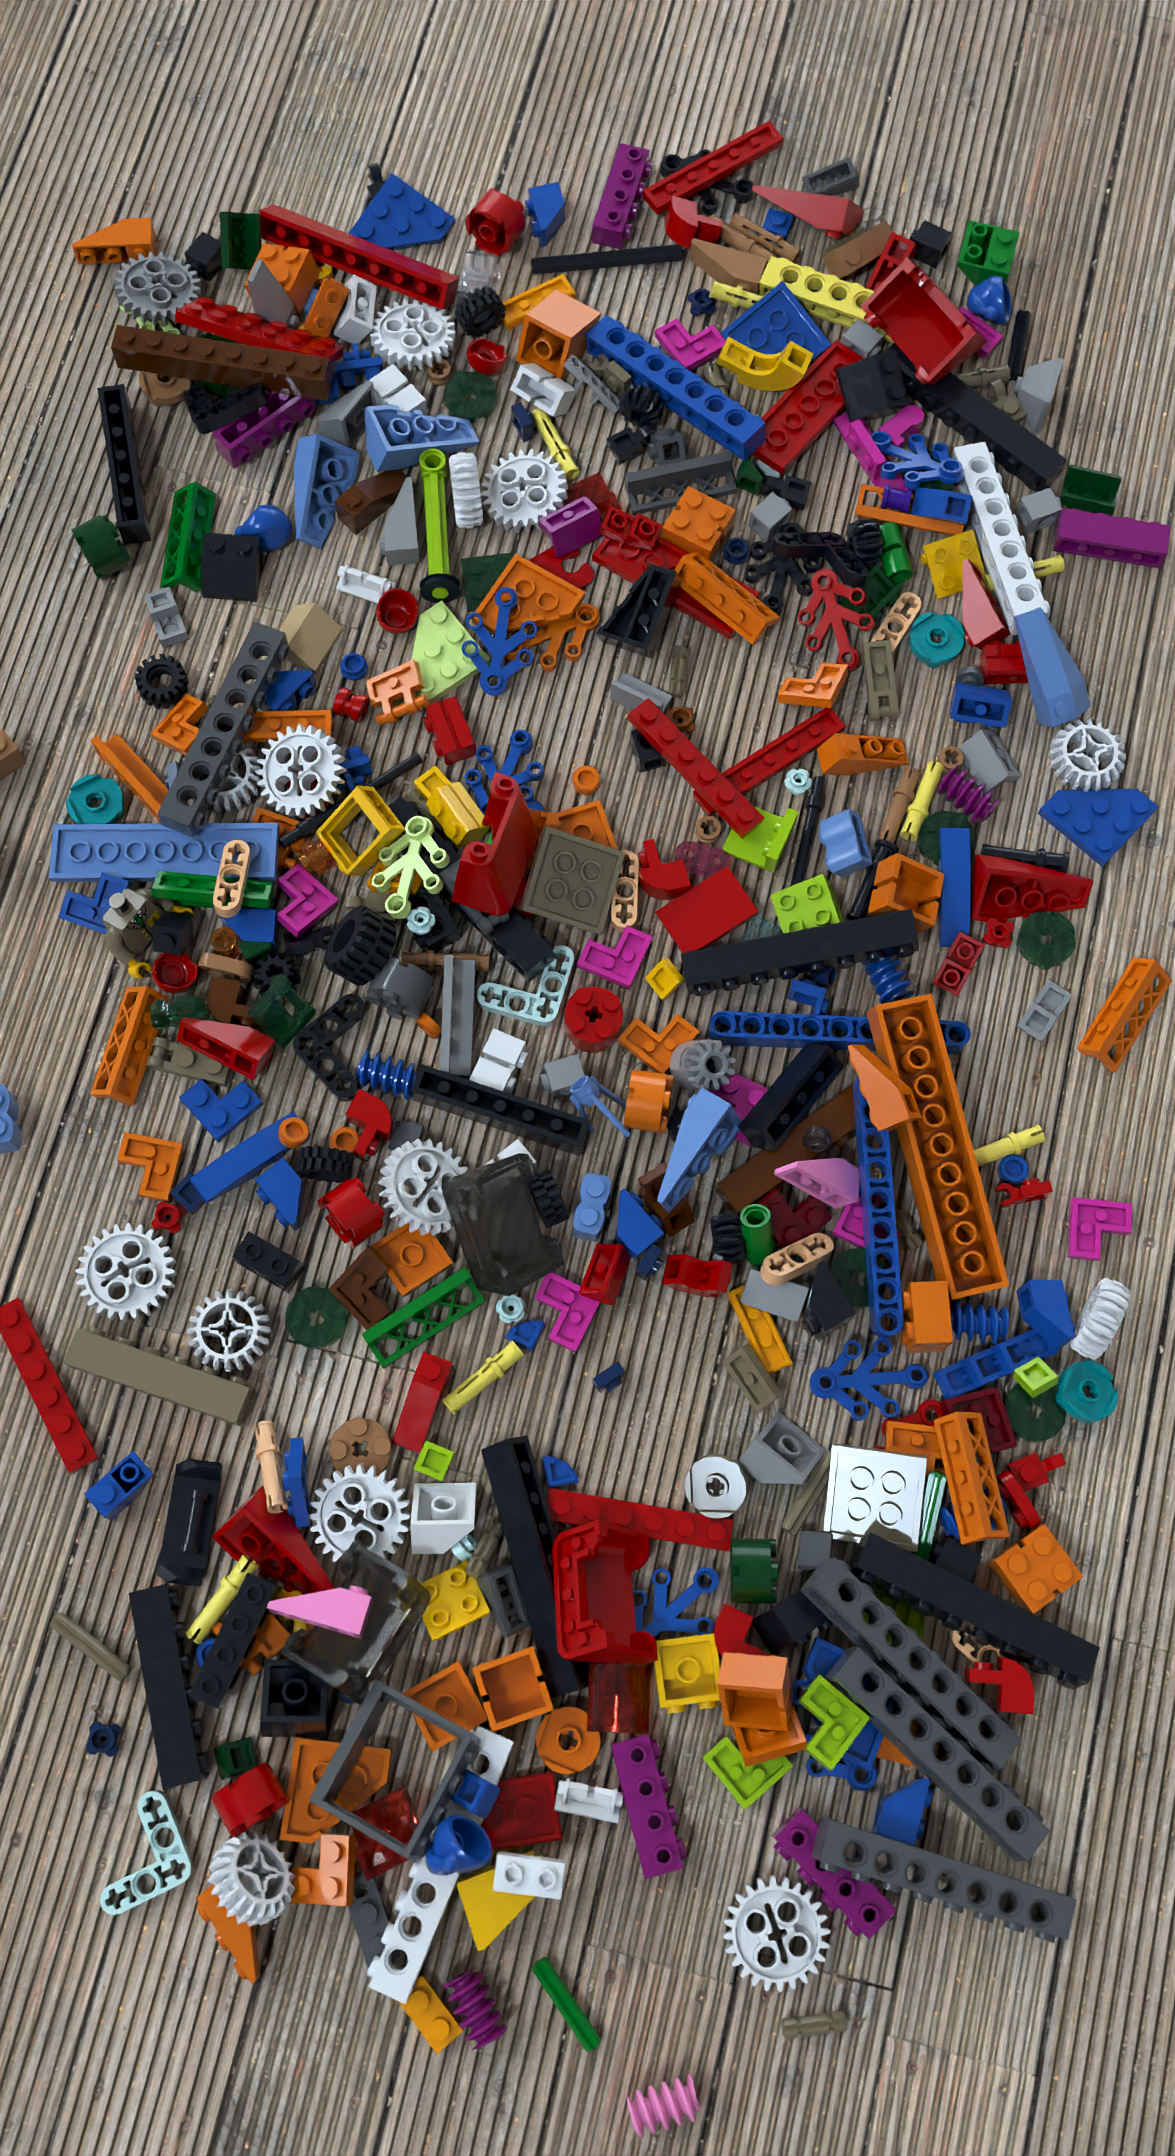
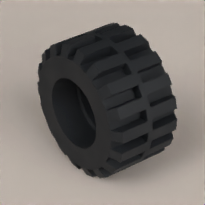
M360 905L352 909L339 922L328 942L325 953V966H327L328 970L356 986L367 984L381 971L391 955L397 933L395 924L366 906Z

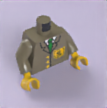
M127 888L122 893H115L110 897L109 905L111 907L102 919L107 929L106 946L123 965L127 964L129 966L128 972L131 977L144 979L139 975V967L146 972H151V967L148 963L136 961L133 957L137 958L153 938V924L165 911L176 913L187 911L194 915L190 908L183 905L176 906L174 904L175 901L172 899L153 898L152 889H139L134 892Z

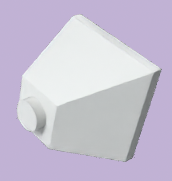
M414 1483L410 1523L412 1554H444L474 1529L476 1483Z

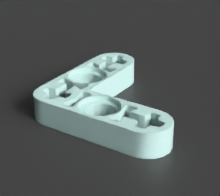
M562 945L554 947V957L559 958L561 954H564L569 962L562 963L560 974L555 972L557 960L554 958V961L544 968L537 994L488 982L482 984L477 990L478 1005L485 1011L535 1025L547 1027L554 1024L558 1018L574 966L573 951L569 947ZM555 979L561 983L562 987L558 992L552 993L546 990V982ZM489 991H493L495 998L503 1000V994H506L504 1007H500L501 1001L497 999H491L490 1003L485 1002V997L482 995H488ZM514 998H521L525 1001L526 1006L521 1011H513L509 1007L510 1001ZM547 998L551 1000L549 1006L552 1015L547 1014L546 1018H542L541 1012L538 1010L544 1009Z
M162 1791L146 1792L141 1796L137 1806L140 1819L157 1862L104 1888L101 1893L100 1904L102 1909L110 1915L123 1913L186 1882L193 1874L194 1865L171 1803L167 1795ZM151 1796L154 1801H161L162 1805L157 1808L160 1818L167 1815L169 1821L159 1823L153 1828L151 1822L157 1821V1818L153 1811L147 1812L146 1806L150 1804L149 1798ZM163 1827L170 1828L174 1833V1841L169 1847H163L157 1841V1834ZM174 1859H176L178 1864L184 1862L186 1869L182 1871L183 1877L179 1878L177 1874L165 1878L168 1885L164 1887L163 1876L157 1867L161 1865V1871L164 1872L174 1866ZM146 1873L151 1874L156 1880L155 1889L148 1894L142 1892L138 1885L140 1877ZM130 1880L131 1890L137 1901H133L132 1894L120 1901V1908H118L116 1903L111 1905L109 1898L113 1896L112 1890L115 1889L116 1893H121L129 1889L130 1887L126 1882Z

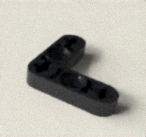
M257 383L213 404L206 388L203 385H196L185 392L184 400L200 434H208L262 407L268 401V396L263 386Z
M833 532L777 533L774 535L770 548L774 555L781 558L824 557L845 584L856 588L865 585L869 570L841 535Z
M347 994L299 1032L293 1041V1047L298 1057L333 1096L343 1102L354 1099L358 1091V1084L355 1077L328 1047L364 1017V1003L355 994ZM349 1003L352 1006L357 1004V1012L349 1011L346 1013V1005ZM336 1012H339L340 1016L344 1015L343 1017L346 1021L344 1024H342L339 1016L335 1014ZM327 1020H333L338 1025L336 1031L331 1034L324 1033L321 1030L322 1024ZM305 1040L308 1043L313 1041L311 1044L317 1053L314 1058L308 1049L301 1050L303 1048L302 1041ZM324 1059L331 1060L334 1063L333 1069L329 1073H321L318 1071L320 1061ZM337 1075L343 1083L348 1084L351 1082L349 1085L351 1090L349 1092L344 1090L338 1092L340 1087L334 1079Z

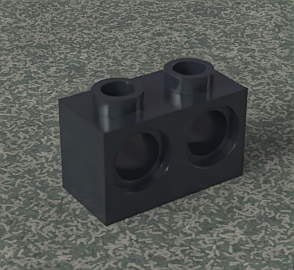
M425 887L418 889L415 895L409 894L408 900L411 903V910L420 905L427 906L430 913L435 916V925L432 929L442 930V933L438 936H430L428 933L424 935L414 933L413 936L420 949L426 948L427 951L434 950V953L460 940L459 929L438 894L429 893ZM406 917L403 919V921L407 925L408 920ZM419 918L418 922H423V919Z
M249 1231L232 1256L238 1265L288 1294L304 1270V1266L298 1259Z

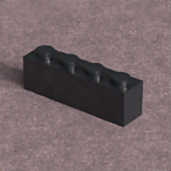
M806 1043L738 1125V1128L752 1147L776 1151L843 1069L844 1065L830 1045Z

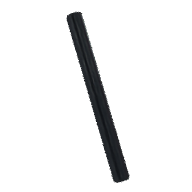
M674 244L532 258L530 263L532 274L680 261L684 257V250L682 246Z

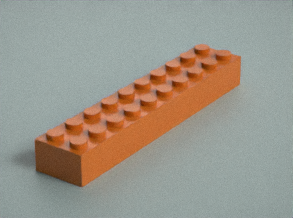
M932 993L876 1005L866 1014L877 1056L912 1089L922 1117L896 1129L936 1281H947L949 1300L1008 1287L1007 1274Z

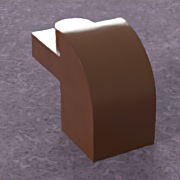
M213 976L207 995V1004L215 1022L239 1024L255 1030L256 1028L265 1029L268 1018L264 1009L242 1005L245 995L242 983Z
M662 1163L638 1178L642 1188L639 1192L651 1214L660 1220L664 1226L663 1230L671 1237L694 1223L695 1220L689 1203L684 1197L670 1212L664 1210L658 1203L657 1198L667 1169L666 1165Z

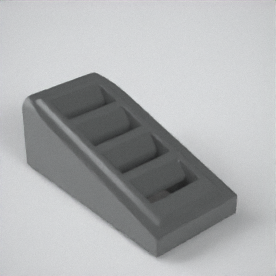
M850 156L802 177L807 193L833 196L860 187L858 175ZM836 177L838 181L833 182L832 178ZM822 180H827L828 185L824 186ZM817 182L819 189L814 191L812 183Z
M512 1564L494 1567L484 1572L481 1578L476 1579L504 1637H509L530 1626ZM504 1591L506 1594L503 1597L500 1596V1592ZM510 1603L512 1607L505 1610L504 1605ZM516 1614L518 1619L509 1623L508 1617Z

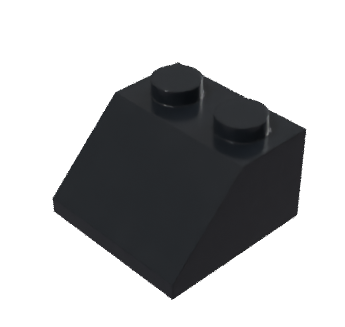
M896 351L872 355L835 371L850 423L858 419L863 421L894 415L910 404Z
M205 532L201 553L203 598L257 602L264 557L259 537Z
M824 1261L819 1262L811 1274L809 1290L802 1313L804 1320L801 1322L806 1333L810 1337L815 1336L817 1341L847 1325L856 1314L853 1306Z
M265 1659L260 1715L262 1737H327L329 1660Z

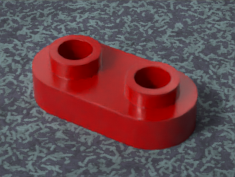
M1008 1470L998 1474L996 1479L1003 1500H1007L1013 1509L1011 1515L1015 1523L1021 1529L1025 1527L1029 1531L1041 1525V1519L1015 1477Z

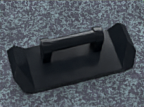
M187 1459L176 1464L157 1575L167 1583L196 1587L201 1586L207 1570L212 1541L211 1536L213 1535L222 1483V1464L219 1462Z

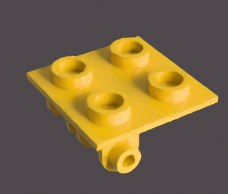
M973 529L923 545L924 554L920 555L922 565H928L937 599L963 591L964 560L969 559L977 565L981 575H985Z
M468 1561L410 1588L432 1642L438 1639L442 1640L444 1636L456 1630L458 1632L460 1628L468 1627V1624L480 1618L484 1619L486 1615L490 1614V1609L476 1579L468 1576L465 1572Z

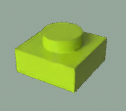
M1039 1356L1014 1370V1379L1032 1398L1058 1384V1376Z
M425 1441L414 1471L443 1482L455 1452Z

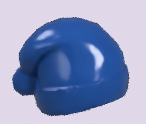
M990 276V278L974 286L967 297L968 311L994 324L1007 325L1011 317L1012 304L1009 288L1005 280L1000 276Z
M260 505L250 514L243 525L236 527L234 534L259 537L263 552H271L285 546L291 537L292 525L287 515L275 505Z
M448 1816L438 1824L434 1839L426 1851L427 1865L434 1874L444 1876L455 1872L467 1873L480 1869L488 1863L492 1856L491 1841L485 1830L476 1822L462 1816Z

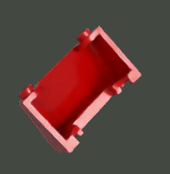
M908 257L901 262L860 306L866 313L863 317L873 329L877 325L883 329L913 362L914 367L917 369L914 375L924 385L927 383L934 385L987 342L982 334L931 278Z
M495 772L491 781L488 804L482 821V825H489L491 827V840H493V843L491 845L485 842L474 841L467 844L464 848L458 866L451 901L491 915L503 916L509 913L534 850L538 830L518 782L510 776Z
M598 1519L564 1531L556 1537L553 1543L552 1557L557 1648L561 1657L572 1661L648 1664L658 1661L655 1637L647 1631L636 1632L632 1572L644 1567L648 1561L650 1549L649 1536L647 1534Z

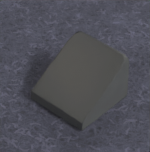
M396 1121L388 1149L395 1150L398 1147L401 1148V1145L407 1141L410 1143L416 1139L422 1141L425 1131L424 1125Z
M801 1531L798 1569L816 1570L821 1562L831 1559V1533Z

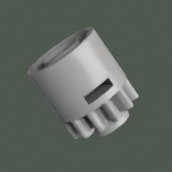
M690 1040L681 1043L673 1051L670 1058V1072L674 1076V1081L686 1090H700L702 1087L706 1090H718L721 1085L729 1084V1075L735 1074V1070L730 1067L731 1063H734L736 1059L729 1057L728 1053H730L731 1048L723 1047L720 1040Z

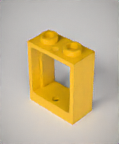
M356 786L315 833L321 840L322 847L331 853L337 861L338 868L347 876L364 875L379 859L380 850L392 845L405 831V828L374 787ZM362 809L380 832V835L358 858L340 833Z

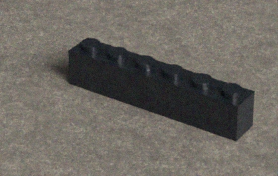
M119 384L97 388L118 530L124 545L151 541L132 408L125 385Z
M423 1064L419 1068L411 1089L413 1101L577 1156L581 1155L590 1130V1120Z
M163 1584L129 1593L162 1790L207 1779L206 1772L210 1771V1763L207 1752H202L200 1739L204 1738L202 1721L200 1718L196 1719L194 1706L198 1705V1699L189 1696L192 1686H190L188 1673H192V1663L189 1653L184 1654L182 1641H185L187 1637L183 1621L179 1622L177 1609L181 1608L178 1590H173L172 1585Z

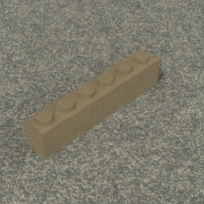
M90 1326L87 1331L77 1328L63 1361L70 1368L241 1427L254 1393L247 1387V1381L231 1376L230 1380L218 1377L219 1371L202 1366L201 1371L191 1368L190 1361L174 1356L172 1361L162 1358L163 1352L145 1346L144 1351L134 1348V1342L119 1336L116 1337L115 1341L105 1338L106 1332Z

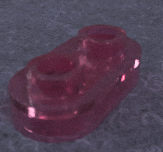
M685 841L679 844L674 855V861L684 860L687 872L705 877H711L726 866L730 868L731 861L726 851L692 841ZM690 851L694 856L686 857L684 853ZM718 858L721 860V863L714 864L711 860Z

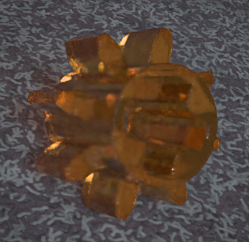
M309 838L299 845L302 852L297 857L308 873L315 870L320 875L330 868L327 861L332 856L321 840L314 844Z

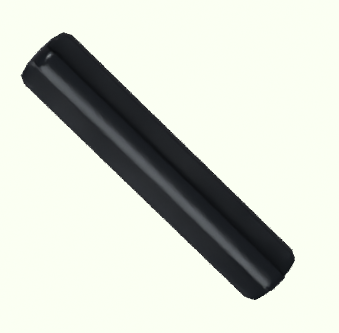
M1018 310L1015 316L1008 360L1009 380L1017 381L1018 376L1020 377L1022 373L1031 316L1028 310Z

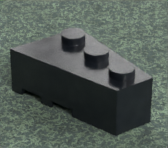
M651 563L629 590V594L623 602L612 611L613 614L603 627L600 626L596 631L601 642L652 659L681 583L677 572Z
M840 1587V1588H839L840 1597L845 1601V1599H846L845 1592H844V1590ZM800 1590L768 1611L755 1617L752 1621L753 1626L770 1654L792 1643L797 1648L812 1638L809 1632L815 1628L822 1632L834 1624Z

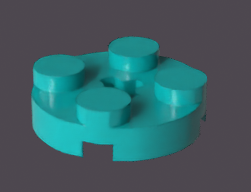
M928 612L918 617L913 623L908 644L914 656L930 668H937L940 665L951 663L960 655L965 636L964 629L961 623L950 614L945 613L943 616L935 614L936 612ZM933 634L936 637L942 636L941 643L933 642L931 635Z
M87 775L77 780L70 788L71 793L68 799H66L67 811L76 824H115L125 814V799L120 787L114 780L103 778L99 775ZM96 797L97 800L103 799L99 807H89L92 804V798Z
M1085 1360L1083 1362H1076L1062 1371L1058 1379V1391L1055 1397L1057 1403L1064 1407L1066 1412L1074 1419L1092 1424L1113 1413L1118 1402L1117 1389H1113L1111 1373L1103 1365L1092 1360ZM1088 1385L1090 1387L1089 1392L1093 1396L1086 1397L1083 1387Z

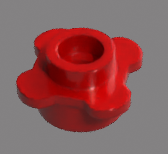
M995 918L988 919L986 922L987 931L983 936V941L993 947L1008 948L1012 943L1010 935L1014 931L1013 923L1009 921L1005 923L999 922ZM996 931H1000L1001 935H997Z
M165 1201L158 1203L155 1219L152 1221L153 1228L155 1230H169L172 1234L178 1233L181 1230V1218L186 1213L185 1208L182 1205L174 1206ZM167 1215H171L170 1220H166Z

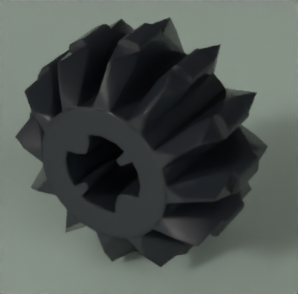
M639 383L638 386L631 384L622 393L619 400V413L624 416V421H629L633 426L637 425L640 428L650 424L653 428L661 420L664 413L665 400L659 397L660 392L651 390V386L648 388L644 387L642 383Z
M867 518L849 523L848 530L846 531V542L865 566L879 562L883 554V541L878 523L874 519Z
M279 951L276 957L272 958L271 954L267 953V961L257 960L256 964L259 969L252 970V976L255 978L253 986L255 989H260L259 993L263 998L270 994L271 1001L275 1002L278 995H281L283 1000L287 1001V992L296 994L297 988L295 984L302 982L301 976L298 975L301 969L298 964H294L292 956L284 959L282 952ZM279 973L281 978L275 980L273 975Z
M722 1213L718 1216H712L710 1223L715 1260H724L731 1264L743 1261L745 1249L740 1216L737 1213Z

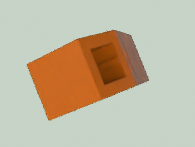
M125 218L72 243V248L78 264H116L129 262L130 257L137 261L139 260L138 254L140 253L147 258L149 252H152L154 257H156V234L151 218Z
M835 733L817 748L822 774L846 776L909 764L903 739Z
M865 1045L848 1046L850 1064L858 1074L860 1092L868 1102L870 1120L878 1131H891L922 1118L912 1089Z
M212 1884L196 1897L199 1902L196 1906L197 1911L206 1923L212 1922L217 1930L215 1938L220 1947L225 1952L230 1950L236 1959L233 1965L239 1976L243 1980L248 1978L252 1984L261 1976L255 1925L249 1927L246 1921L237 1924L236 1915L227 1917V1908L225 1906L217 1907L220 1899L217 1895H211L215 1888V1885Z

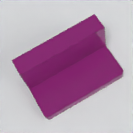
M586 496L539 519L540 527L551 539L554 553L558 558L603 535L598 532L602 524L599 510Z

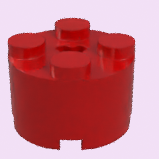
M490 188L466 216V231L469 236L472 233L476 238L475 244L478 248L490 255L499 256L503 252L506 253L524 231V207L519 200L511 199L504 193Z
M582 987L576 990L568 1000L564 1013L565 1031L572 1044L584 1052L598 1053L618 1041L623 1025V1009L619 997L601 987ZM592 1017L597 1018L595 1023L590 1022Z
M357 1177L352 1180L346 1179L317 1201L320 1210L326 1207L329 1213L325 1217L328 1224L345 1244L350 1241L351 1249H354L383 1228L381 1217L385 1215L381 1206L375 1200L371 1202L364 1194L366 1188Z
M268 1762L261 1763L236 1778V1781L229 1786L225 1785L210 1797L232 1838H236L243 1832L245 1833L254 1824L264 1822L273 1816L276 1811L290 1803Z

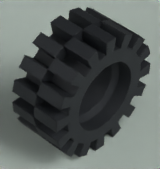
M482 286L481 290L478 287L474 289V293L470 291L466 293L468 297H462L460 299L461 304H457V310L454 311L457 321L467 336L470 335L472 338H475L476 335L477 337H482L484 332L486 335L489 334L491 328L495 330L497 328L496 324H501L503 321L501 317H505L506 314L504 312L506 311L504 304L492 287Z
M159 654L160 659H156L155 655L150 656L151 662H148L146 659L142 661L144 668L141 666L137 667L138 674H135V683L139 693L149 706L153 704L155 708L160 709V705L163 704L164 709H169L168 704L172 703L175 707L178 703L176 699L181 700L184 697L183 693L187 694L189 690L187 687L189 681L181 662L178 659L175 661L173 656L169 655L168 659H166L165 654ZM167 674L172 677V683L166 688L156 689L152 686L153 679L159 675Z
M314 1145V1147H301L297 1174L311 1180L341 1183V1181L344 1182L346 1179H351L354 1155L347 1153L348 1151L339 1150V1148L332 1149L328 1146L320 1147L319 1145Z
M549 1169L526 1178L529 1192L546 1228L569 1219L565 1202Z

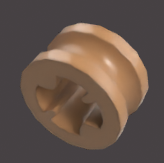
M442 358L441 363L433 360V367L427 366L428 379L433 385L444 386L451 380V367L447 360ZM441 369L443 374L438 375L437 372L435 373V370Z
M947 746L940 751L937 762L945 767L944 774H948L957 764H959L956 771L958 772L963 763L964 755L958 747ZM947 756H949V759L951 756L956 759L954 765H952V762L950 764L945 762Z
M704 816L699 819L695 831L699 842L710 845L718 841L721 833L719 820L713 816ZM707 825L712 826L714 834L710 832V835L704 834L702 827L706 829Z

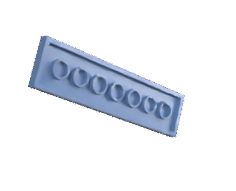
M205 823L201 830L198 829L195 836L191 837L165 827L162 824H53L49 879L52 882H99L101 873L104 872L131 882H154L158 871L218 876L225 845L232 840H242L248 844L251 855L247 879L277 881L280 826L278 823ZM236 852V855L233 856L234 864L238 865V855L242 854L241 852ZM229 874L226 876L229 878H240V876H238L237 874Z

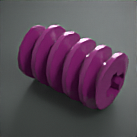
M957 764L943 778L937 792L940 795L947 793L946 800L948 802L956 799L954 807L957 810L965 806L963 815L967 817L973 814L972 823L984 822L997 809L1002 799L999 798L991 802L993 792L990 791L983 795L982 792L985 785L981 784L975 788L973 785L976 777L966 781L965 777L968 771L965 769L957 773L956 771L959 766Z
M475 1968L453 1977L442 1985L444 1989H455L448 2000L449 2002L460 2001V2005L454 2010V2015L465 2014L466 2018L459 2024V2027L471 2028L470 2033L464 2039L465 2042L476 2040L477 2044L472 2050L491 2043L501 2037L507 2030L506 2024H495L500 2019L501 2013L500 2011H489L496 2004V2001L492 1997L484 1998L490 1991V1986L487 1984L478 1985L485 1977V1974L482 1971L473 1972Z

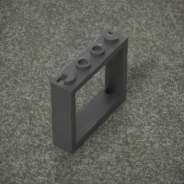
M375 1679L309 1801L416 1863L419 1857L422 1858L426 1854L431 1844L430 1836L435 1826H438L445 1819L448 1812L446 1806L452 1794L456 1795L461 1789L464 1782V1776L462 1775L468 1764H472L476 1760L480 1752L479 1743L481 1739ZM390 1700L462 1740L408 1845L335 1803L337 1796Z

